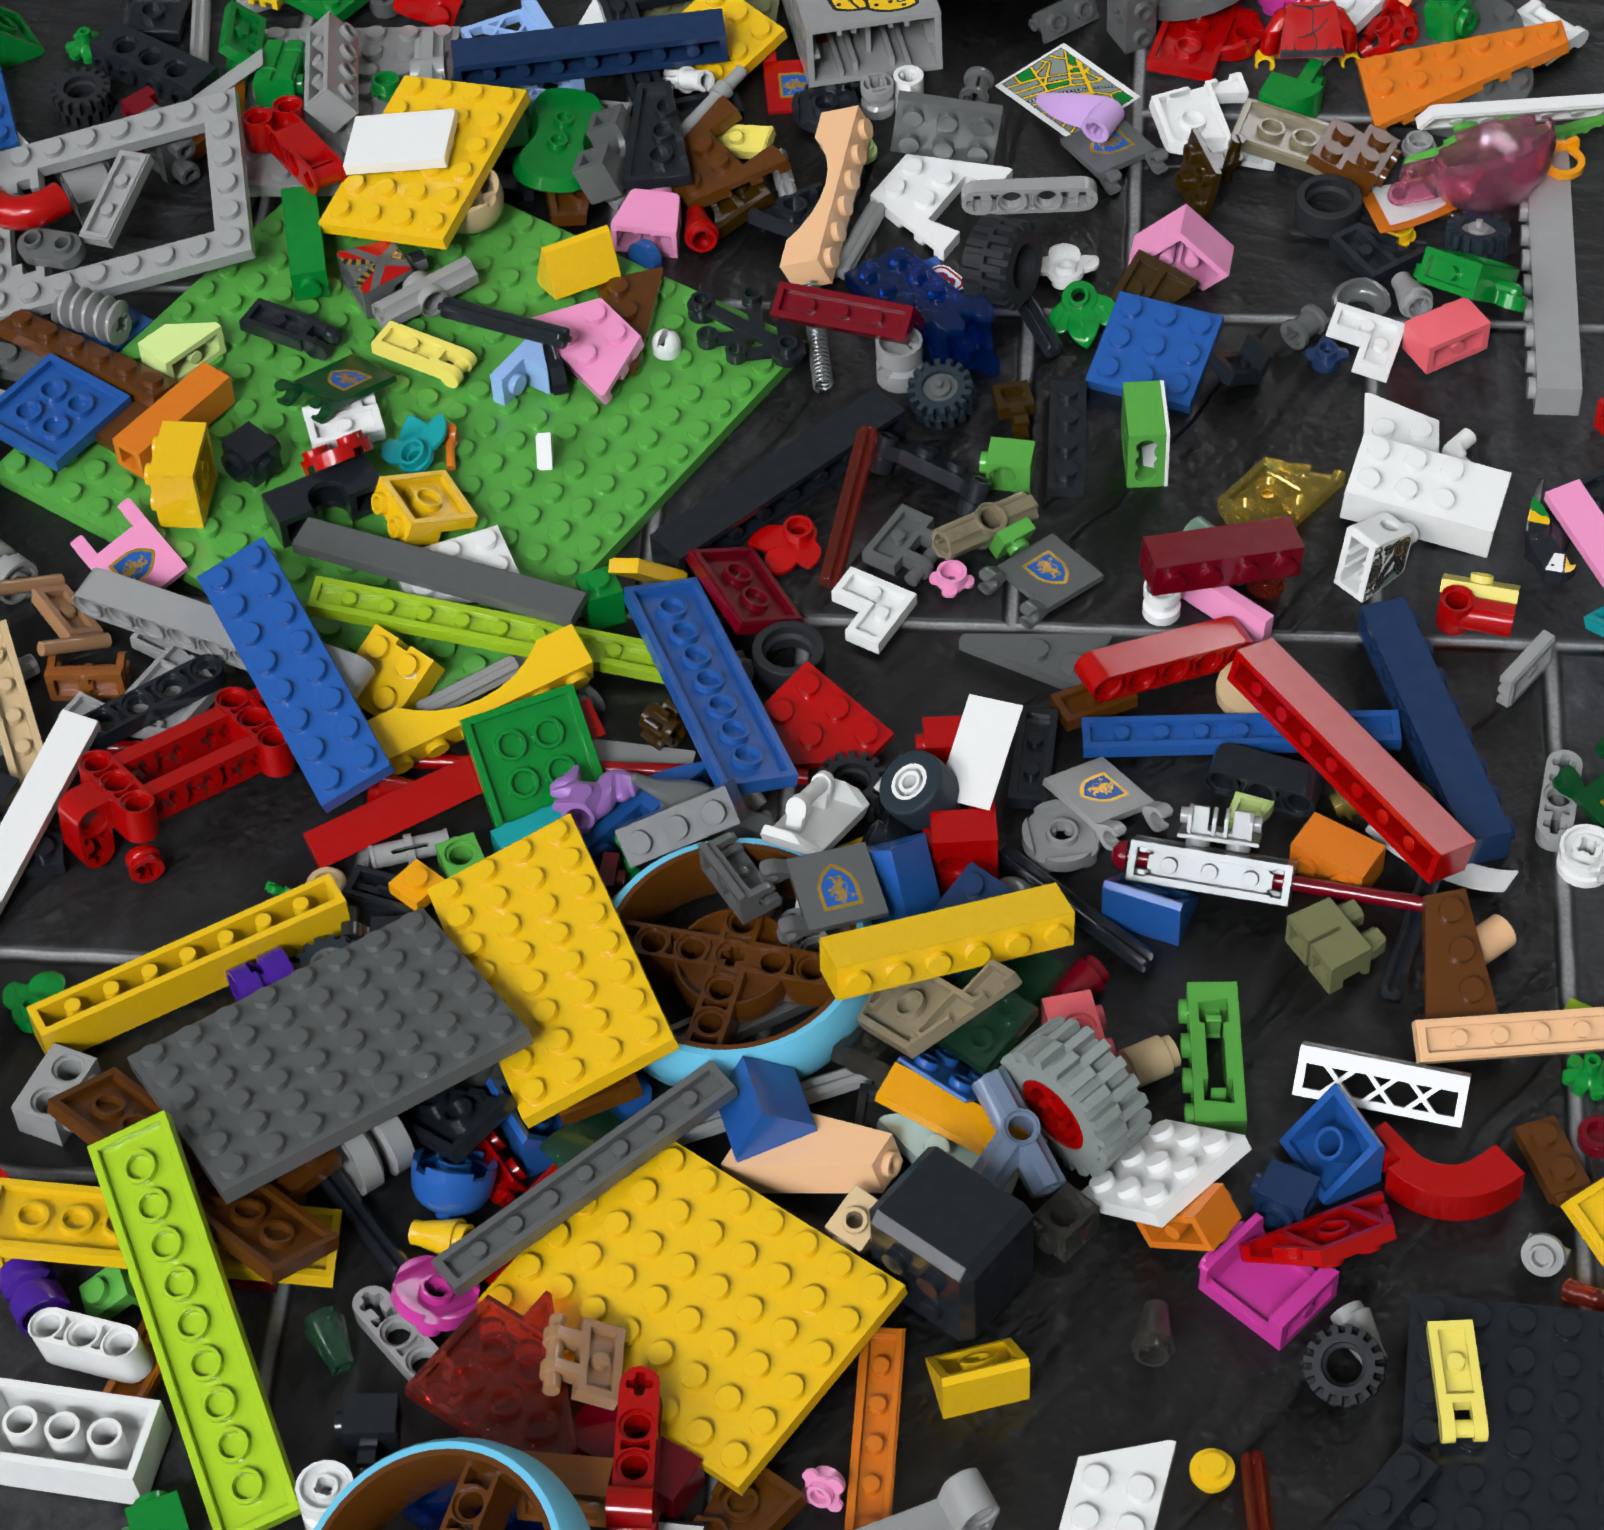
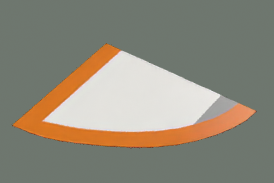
M1479 174L1382 185L1381 188L1374 186L1368 197L1363 195V202L1380 234L1394 232L1429 222L1460 208L1475 196L1481 186L1482 179Z

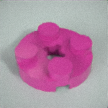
M430 1255L412 1258L400 1266L392 1286L390 1301L399 1315L412 1325H415L420 1334L427 1337H435L442 1331L459 1329L475 1317L480 1286L477 1284L458 1298L434 1269L431 1260L435 1256ZM428 1290L435 1294L443 1293L444 1295L442 1297L433 1296L428 1293Z

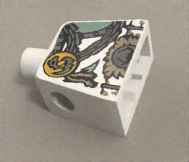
M1386 512L1347 527L1334 583L1363 603L1403 572L1410 546L1417 542L1419 538L1418 530L1412 523H1402Z

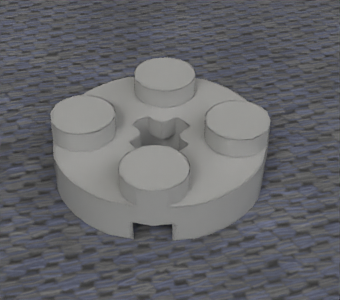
M1054 799L1039 804L1034 808V814L1028 820L1025 818L1022 824V846L1025 854L1047 873L1052 871H1075L1091 867L1096 863L1102 843L1095 830L1061 800ZM1058 831H1064L1066 836H1071L1065 840L1055 838Z

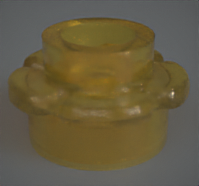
M1337 791L1329 796L1339 818L1347 815L1348 819L1353 821L1352 816L1359 814Z

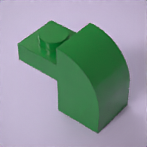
M1310 58L1298 79L1272 71L1259 91L1258 101L1308 117L1317 118L1321 113L1323 91L1326 85V77L1322 76L1323 61Z

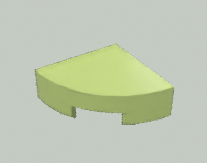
M1236 791L1229 807L1231 809L1229 828L1233 829L1235 810L1256 812L1255 816L1263 817L1264 823L1273 813L1274 801Z

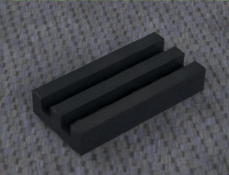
M357 864L341 892L348 905L388 916L405 915L414 912L413 909L390 894L388 883L397 876L392 873ZM359 880L377 884L378 887L361 883Z

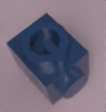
M1272 1158L1265 1173L1258 1171L1252 1182L1249 1195L1254 1197L1253 1215L1257 1212L1263 1216V1225L1273 1231L1310 1217L1318 1201L1320 1177L1304 1171L1295 1164L1283 1163Z

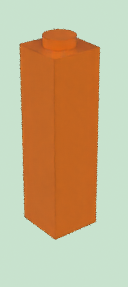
M202 362L112 438L118 465L144 479L146 463H151L153 457L152 440L154 436L159 435L162 421L207 422V426H209L236 403L231 377L224 370L216 369Z

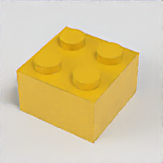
M162 421L159 435L154 436L152 440L151 463H146L144 470L145 484L150 486L152 491L150 499L151 509L157 512L160 527L204 529L218 477L207 422Z

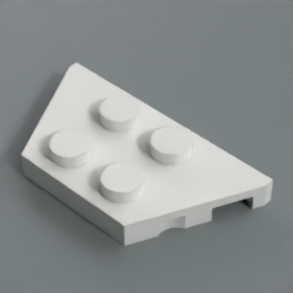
M1365 393L1363 435L1368 433L1439 453V420L1372 393Z
M1166 1440L1078 1457L1059 1530H1156L1176 1452L1177 1441Z

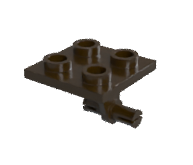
M1192 128L1188 143L1183 147V160L1180 170L1175 175V186L1177 191L1181 192L1186 204L1208 222L1220 180H1234L1236 168L1243 161L1242 149L1246 138L1241 134H1237V136L1233 134L1227 149L1221 152H1211L1199 129Z

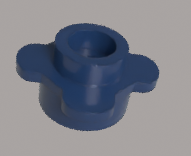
M1327 337L1319 339V343L1316 346L1305 350V358L1311 361L1312 367L1316 371L1325 374L1337 371L1341 361H1345L1349 357V351L1346 348L1338 347L1331 338Z

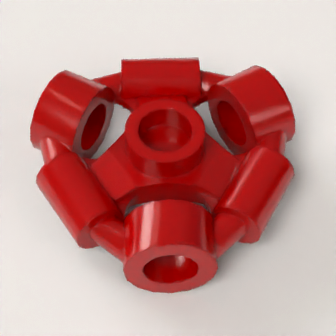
M1399 0L1384 1L1381 13L1378 17L1374 16L1362 33L1364 38L1357 43V49L1364 58L1397 52V48L1402 44L1411 45L1416 42L1419 36V29L1415 24L1418 16L1412 5L1407 7ZM1407 28V35H1406V37H1405V36H1404V32H1405V29ZM1376 37H1378L1379 41L1377 46L1372 43Z

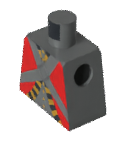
M380 241L337 252L341 279L367 319L375 317L372 313L371 304L402 289L404 281L413 272L428 269L427 259L421 249L403 255L396 243Z

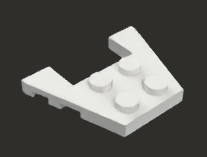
M1236 72L1230 74L1229 79L1218 82L1216 78L1207 80L1204 87L1190 90L1186 86L1151 96L1149 109L1165 150L1168 153L1183 155V147L1188 143L1192 128L1199 129L1211 152H1221L1227 149L1231 133L1219 104L1245 103L1249 91L1242 73ZM1242 151L1244 157L1240 166L1274 171L1276 162Z
M906 154L871 193L870 201L874 200L877 203H883L887 219L899 228L902 226L907 228L914 234L915 241L922 246L925 244L930 246L934 250V256L944 261L959 244L960 231L935 222L937 218L961 192L962 187L966 183L974 180L1013 179V169Z

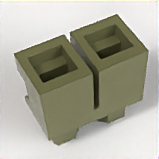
M1328 897L1287 916L1285 941L1304 965H1309V971L1329 995L1343 988V980L1355 973H1369L1371 960L1385 952L1386 938L1377 927H1372L1362 933H1359L1356 927L1363 924L1364 914L1354 899L1336 905Z

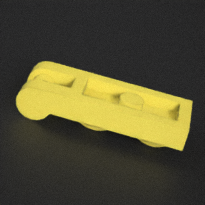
M391 320L371 342L373 354L439 378L450 388H456L464 379L463 373L470 372L477 363L476 356L470 350Z
M1473 1319L1427 1321L1426 1334L1441 1444L1456 1443V1438H1472L1473 1442H1488V1420ZM1454 1410H1469L1470 1419L1455 1420Z

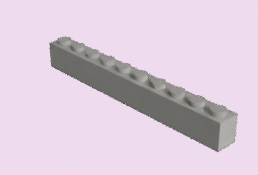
M1526 138L1524 152H1518L1516 160V173L1522 174V176L1518 177L1517 197L1524 198V200L1519 202L1518 211L1519 222H1525V225L1520 226L1519 237L1520 246H1526V249H1522L1521 271H1527V274H1523L1522 295L1529 298L1525 312H1523V321H1529V325H1525L1524 347L1531 348V351H1526L1525 372L1532 373V377L1527 378L1526 398L1533 399L1534 414L1578 416L1583 387L1571 180H1557L1546 174L1542 167L1544 155L1542 146L1545 139ZM1557 151L1550 159L1551 164L1555 168L1560 170L1570 169L1569 153L1567 151Z

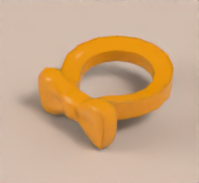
M1578 136L1558 141L1551 137L1545 138L1542 146L1544 153L1542 167L1546 174L1557 180H1572L1582 174L1585 168V157L1579 150L1580 139ZM1557 151H1567L1577 160L1578 164L1572 169L1560 170L1551 164L1550 159Z

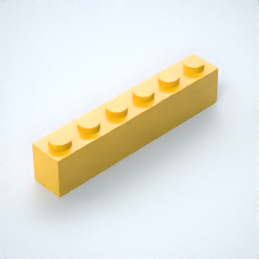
M1055 882L819 938L820 971L837 1001L982 967L991 959L1003 962L1074 945L1075 911Z

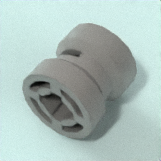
M871 72L863 76L860 81V92L862 95L861 110L863 114L872 120H883L890 117L895 110L894 97L892 96L894 93L893 78L884 72Z

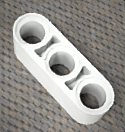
M57 1307L41 1309L32 1316L28 1323V1333L45 1360L53 1365L123 1383L139 1382L152 1370L153 1358L136 1329L129 1325Z

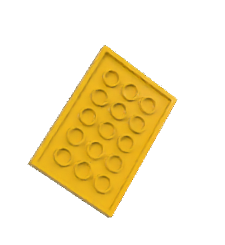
M404 75L382 114L456 109L459 119L447 168L347 175V178L340 184L318 222L322 233L447 250L531 100L528 91L525 89Z

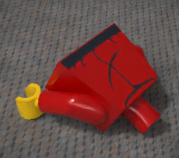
M1299 0V2L1284 3L1283 8L1275 11L1264 29L1260 48L1255 53V68L1258 69L1260 61L1268 60L1270 62L1269 71H1273L1275 68V53L1276 59L1338 57L1343 69L1345 68L1344 63L1346 59L1354 57L1357 66V59H1360L1357 51L1356 26L1345 9L1337 6L1335 1Z

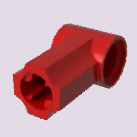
M1450 585L1444 588L1440 594L1435 625L1442 633L1457 636L1467 630L1510 638L1516 604L1475 597L1473 592L1465 586Z

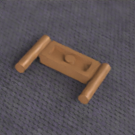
M61 573L0 580V596L32 592L31 602L59 636L60 639L39 641L37 643V652L41 657L109 648L111 646V635L108 632L104 633L94 618L85 615L75 607L72 602L74 593L65 584L64 576Z

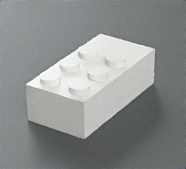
M1364 433L1344 493L1340 518L1360 522L1386 512L1402 523H1412L1418 530L1419 540L1487 558L1512 473Z
M0 1378V1485L133 1505L137 1498L150 1492L172 1431L171 1423L161 1400Z

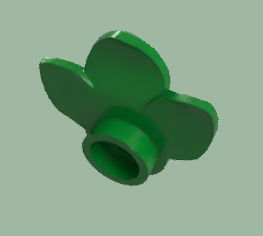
M1078 280L1065 287L1061 296L1062 302L1052 309L1048 320L1057 335L1068 331L1077 344L1088 349L1094 342L1100 325H1107L1115 302L1108 296L1097 294L1096 289L1089 282ZM1076 293H1084L1085 298L1082 301L1076 302L1073 300Z
M46 971L35 975L29 984L13 981L6 985L2 994L3 1005L12 1010V1019L21 1031L34 1033L26 1007L65 990V977L58 971Z

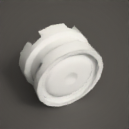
M1580 824L1567 829L1561 836L1556 867L1558 874L1564 881L1575 887L1585 889L1596 888L1604 884L1603 828L1591 824Z

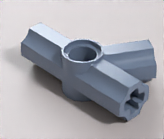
M995 1069L973 1082L972 1089L996 1133L972 1169L1003 1190L1015 1172H1017L1031 1200L1042 1198L1063 1186L1066 1179L1040 1133L1041 1125L1039 1118L1026 1107L1007 1069ZM1020 1127L1027 1132L1029 1138L1017 1140L1010 1135L1008 1129Z

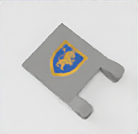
M1103 756L1046 777L1042 784L1095 830L1100 842L1107 850L1112 851L1113 847L1120 842L1117 837L1126 833V826L1119 820L1142 812L1147 824L1155 832L1169 828V823L1165 822L1163 818L1172 816L1173 808L1168 803L1154 801Z

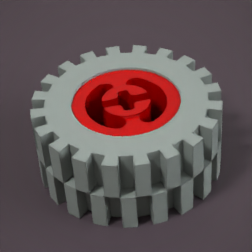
M1057 1016L1054 1019L1048 1020L1005 1055L1000 1061L1002 1065L999 1069H1007L1026 1107L1039 1118L1041 1125L1040 1133L1044 1139L1048 1140L1047 1145L1055 1160L1058 1158L1062 1159L1063 1167L1070 1171L1076 1168L1079 1175L1086 1177L1091 1174L1092 1177H1096L1147 1136L1146 1134L1151 1130V1125L1148 1122L1152 1120V1114L1150 1110L1144 1107L1149 1103L1146 1094L1139 1092L1137 1086L1140 1085L1139 1080L1135 1074H1128L1124 1068L1127 1063L1122 1056L1119 1055L1116 1058L1110 1051L1112 1045L1104 1038L1100 1041L1095 1038V1031L1087 1025L1081 1029L1078 1020L1069 1018L1066 1021L1064 1016Z

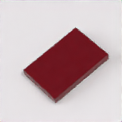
M753 546L689 550L685 560L736 635L758 634L765 627L780 621L793 620L804 623V619Z

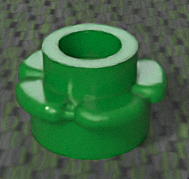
M393 71L376 73L372 77L371 95L378 97L379 100L384 102L390 101L400 84L399 75Z

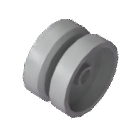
M398 1116L334 1148L342 1156V1167L339 1169L361 1196L369 1194L385 1182L384 1171L397 1176L411 1167L412 1154L415 1152L411 1139Z

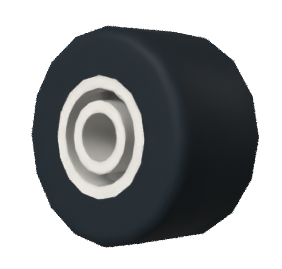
M923 750L910 751L896 758L887 767L879 787L880 800L885 809L893 817L913 830L930 828V813L953 810L959 794L958 780L954 773L935 755Z

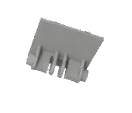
M1190 803V807L1182 806L1180 814L1182 825L1177 833V837L1186 838L1185 844L1196 847H1210V842L1226 844V850L1240 853H1250L1251 847L1259 848L1263 837V832H1261L1263 817L1255 816L1256 812L1235 810L1232 829L1229 828L1230 808H1227L1224 827L1217 826L1219 807L1214 808L1211 826L1209 825L1211 806Z

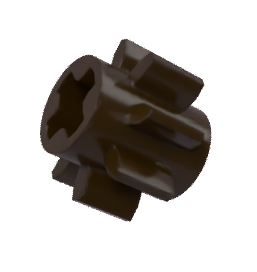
M666 699L662 706L658 703H651L645 708L639 719V726L644 729L640 736L646 739L645 742L661 751L664 744L669 747L677 746L687 733V729L675 704L669 699Z

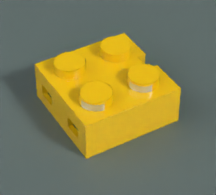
M375 624L356 652L357 655L362 656L371 663L375 669L374 676L358 698L357 703L360 708L374 717L394 707L417 710L415 705L417 701L430 694L445 669L433 659L414 647H409L398 637Z

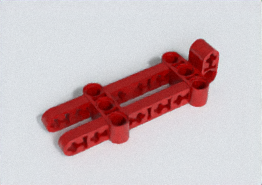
M237 686L224 688L215 695V707L113 755L105 750H92L81 755L78 759L81 784L67 791L58 803V814L65 845L87 867L96 869L108 863L115 852L113 828L130 842L146 843L156 838L159 834V821L260 773L268 777L278 778L293 772L295 769V757L257 688L250 691Z

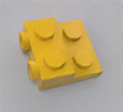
M446 470L379 476L375 493L371 497L372 510L376 515H383L385 517L390 537L392 539L399 538L401 542L414 546L438 543L441 532L475 528L478 518Z

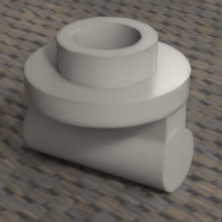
M1529 1233L1521 1249V1259L1528 1271L1534 1275L1549 1277L1558 1273L1563 1265L1567 1264L1572 1249L1563 1246L1560 1240L1551 1234Z

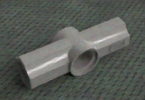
M425 30L415 39L414 59H410V76L448 80L444 36L438 35L434 30Z
M466 256L430 274L423 270L413 272L404 281L402 289L371 304L372 313L382 329L390 320L402 324L421 313L426 317L436 316L440 313V310L437 309L438 303H442L445 297L451 298L479 283L478 273Z

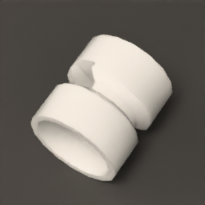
M321 1460L310 1464L298 1476L295 1492L306 1530H314L321 1516L333 1500L353 1481L351 1471L344 1464L335 1460Z

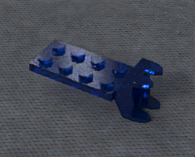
M905 246L892 249L888 253L869 262H864L844 273L846 286L858 296L915 306L926 319L923 330H917L922 335L923 348L928 346L933 362L934 359L940 358L941 363L945 364L946 359H953L954 367L960 362L963 364L964 370H979L983 374L998 376L1000 374V361L994 354L990 323L994 320V309L992 304L982 295L978 294L967 298Z

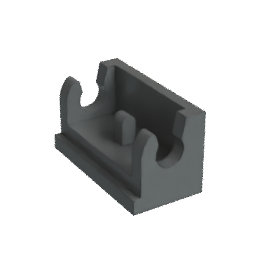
M728 832L707 843L704 841L698 844L701 869L744 925L782 905V898L778 892L774 891L776 887L772 882L760 883L758 878L759 870L745 853L740 842L723 850L725 846L738 840L734 832Z

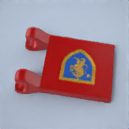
M827 37L815 38L817 43L828 42ZM775 49L763 60L768 115L791 113L793 95L797 91L799 94L805 90L804 86L808 84L800 59L777 61Z

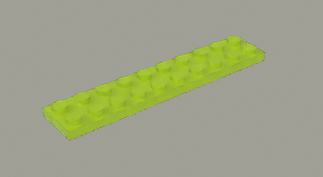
M163 1110L87 1146L212 1529L268 1530L302 1514L295 1492L296 1481L172 1116Z

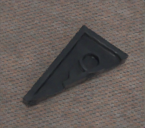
M865 168L862 169L860 185L865 180ZM819 181L796 190L794 194L779 197L776 199L774 207L762 212L757 207L748 211V223L789 238L812 213L823 192V184Z

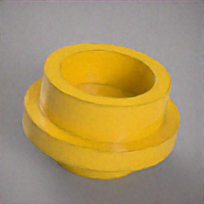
M1208 1448L1199 1451L1193 1456L1190 1462L1189 1473L1191 1480L1200 1490L1206 1493H1219L1233 1482L1235 1464L1226 1452L1215 1448Z

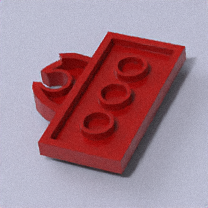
M1240 0L1227 8L1199 18L1182 21H1162L1146 60V70L1197 81L1214 79L1220 61L1235 62L1245 60L1255 55L1256 51L1259 50L1264 32V27L1259 19V13L1252 9L1242 8L1245 0Z

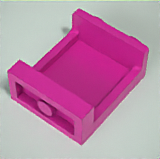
M1256 1212L1246 1222L1243 1220L1239 1221L1230 1231L1227 1241L1218 1249L1208 1251L1203 1256L1198 1267L1200 1269L1199 1290L1277 1350L1281 1351L1337 1295L1339 1271L1335 1268H1319L1315 1270L1309 1266L1242 1261L1238 1244L1266 1234L1263 1229L1264 1217Z

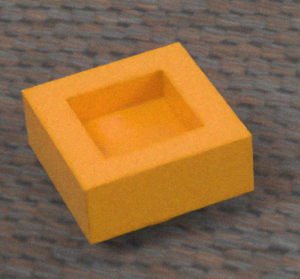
M415 859L388 883L390 894L416 911L422 907L426 908L432 902L427 889L445 879L418 859Z

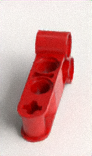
M294 95L281 96L273 102L270 109L254 107L242 114L241 119L247 150L256 154L270 152L312 195L318 194L319 189L337 182L341 184L347 178L340 157L306 124L304 103L300 97Z
M645 1366L630 1368L621 1376L619 1382L612 1485L607 1486L605 1504L606 1527L609 1530H659V1513L656 1503L663 1403L660 1396L659 1377L654 1370ZM638 1432L647 1434L646 1436L637 1439L630 1437L632 1434ZM633 1473L644 1474L639 1479H627V1476Z

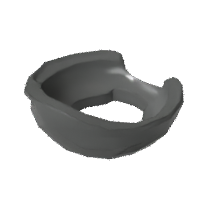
M1366 277L1354 278L1343 282L1336 287L1331 295L1334 309L1337 302L1349 305L1353 302L1362 301L1374 308V314L1384 316L1391 307V298L1387 289L1377 281Z

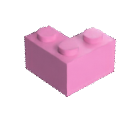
M1184 204L1134 235L1128 265L1138 249L1198 280L1200 283L1198 288L1204 291L1229 276L1234 245L1191 207Z

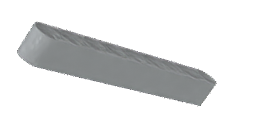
M98 567L92 569L72 597L75 607L91 618L199 655H215L221 662L247 671L212 605ZM325 644L357 701L374 676V667L362 656Z

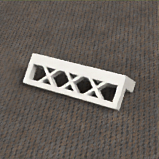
M1304 1041L1300 1048L1292 1095L1319 1100L1334 1083H1338L1358 1108L1461 1128L1472 1073L1426 1064L1417 1065L1416 1062ZM1307 1063L1324 1066L1334 1081L1321 1090L1303 1087ZM1333 1068L1348 1072L1339 1077ZM1354 1073L1366 1074L1376 1090L1364 1098L1354 1097L1345 1087L1343 1081ZM1376 1077L1391 1080L1381 1086ZM1397 1081L1409 1083L1418 1095L1417 1099L1405 1107L1394 1105L1385 1092V1089ZM1418 1085L1432 1087V1089L1423 1094ZM1440 1089L1458 1092L1455 1116L1436 1113L1427 1098ZM1380 1093L1386 1103L1370 1099ZM1422 1102L1428 1111L1413 1107Z

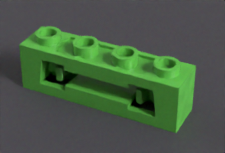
M1237 981L1187 982L1186 999H1178V1023L1186 1024L1187 1033H1180L1181 1058H1188L1189 1068H1182L1183 1093L1191 1094V1103H1184V1123L1242 1134L1246 1137L1247 1112ZM1223 1023L1221 1051L1224 1087L1211 1088L1210 1100H1207L1208 1067L1206 1038H1220L1221 1024Z

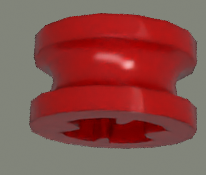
M151 844L139 845L126 854L125 862L127 868H129L130 878L134 882L148 883L158 879L164 873V862L161 859L160 850L156 846Z

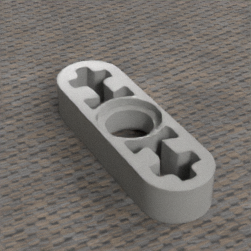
M1570 750L1554 751L1548 756L1546 761L1535 840L1541 848L1547 851L1557 852L1561 836L1567 829L1574 826L1577 804L1572 799L1559 793L1552 785V781L1558 775L1560 767L1572 766L1581 777L1582 759ZM1552 795H1562L1570 803L1564 806H1557L1552 804L1548 798ZM1552 820L1560 821L1558 834L1550 833Z

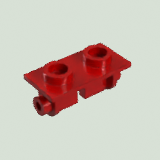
M494 1129L474 1149L484 1152L483 1161L489 1164L492 1157L497 1160L496 1183L490 1199L493 1203L505 1207L514 1201V1194L517 1191L525 1192L528 1189V1186L523 1181L528 1177V1174L514 1157L508 1159L503 1151L508 1145L503 1137Z

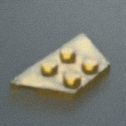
M1264 457L1218 498L1217 509L1227 525L1290 516L1296 528L1345 484L1346 473L1334 469L1333 476L1311 472L1312 465L1287 463L1280 459Z

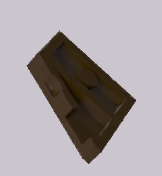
M762 182L755 186H751L749 183L731 190L732 196L711 204L715 216L714 224L719 231L720 239L748 221V211L757 207L762 211L775 202L771 191Z
M1138 249L1110 298L1116 302L1119 292L1122 291L1175 304L1195 291L1200 283L1191 276Z

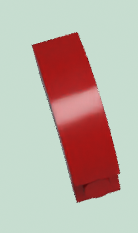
M1386 1121L1373 1129L1385 1147L1382 1172H1387L1384 1192L1400 1205L1413 1212L1441 1220H1472L1496 1213L1521 1197L1525 1173L1496 1144L1468 1162L1446 1165L1432 1162L1419 1155Z

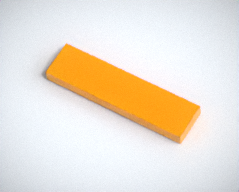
M897 1062L892 1066L874 1100L978 1155L982 1154L996 1133L982 1106L975 1102H962L915 1071ZM1020 1127L1008 1129L1010 1135L1017 1140L1029 1138L1027 1132Z

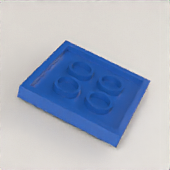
M1120 291L1085 379L1087 380V388L1122 397L1123 382L1164 380L1167 408L1190 414L1207 371L1208 362L1222 331L1224 316Z
M49 353L0 395V440L59 472L97 439L96 434L132 403L131 396L58 356Z

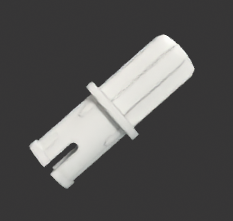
M683 66L679 69L666 68L663 70V76H661L662 81L670 80L673 89H678L682 93H691L694 90L709 92V89L715 84V78L711 71L695 70L691 66Z

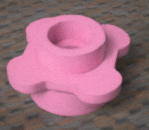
M958 560L940 563L937 571L929 575V582L932 585H937L942 590V596L946 598L956 597L963 589H970L975 583L974 577L967 575L966 566Z
M818 1466L815 1469L807 1468L802 1474V1478L805 1480V1487L801 1491L805 1494L806 1502L818 1508H827L831 1512L841 1511L844 1503L840 1498L846 1488V1482L841 1473L829 1466Z

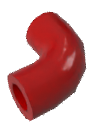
M55 182L36 192L21 196L12 195L0 186V228L5 230L24 231L41 228L72 213V207L67 195Z

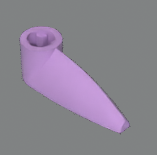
M1038 93L1036 97V104L1043 111L1061 122L1081 128L1087 138L1097 143L1107 141L1124 118L1123 107L1118 101L1110 97L1080 93Z

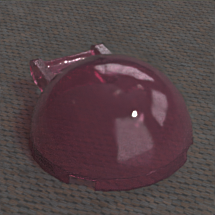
M1535 115L1513 116L1485 122L1455 132L1457 142L1441 148L1437 156L1404 164L1399 173L1400 179L1390 186L1387 198L1395 206L1440 198L1449 206L1470 213H1497L1508 210L1529 198L1546 179L1554 162L1557 142L1555 121L1547 116L1545 117L1547 125L1537 124Z

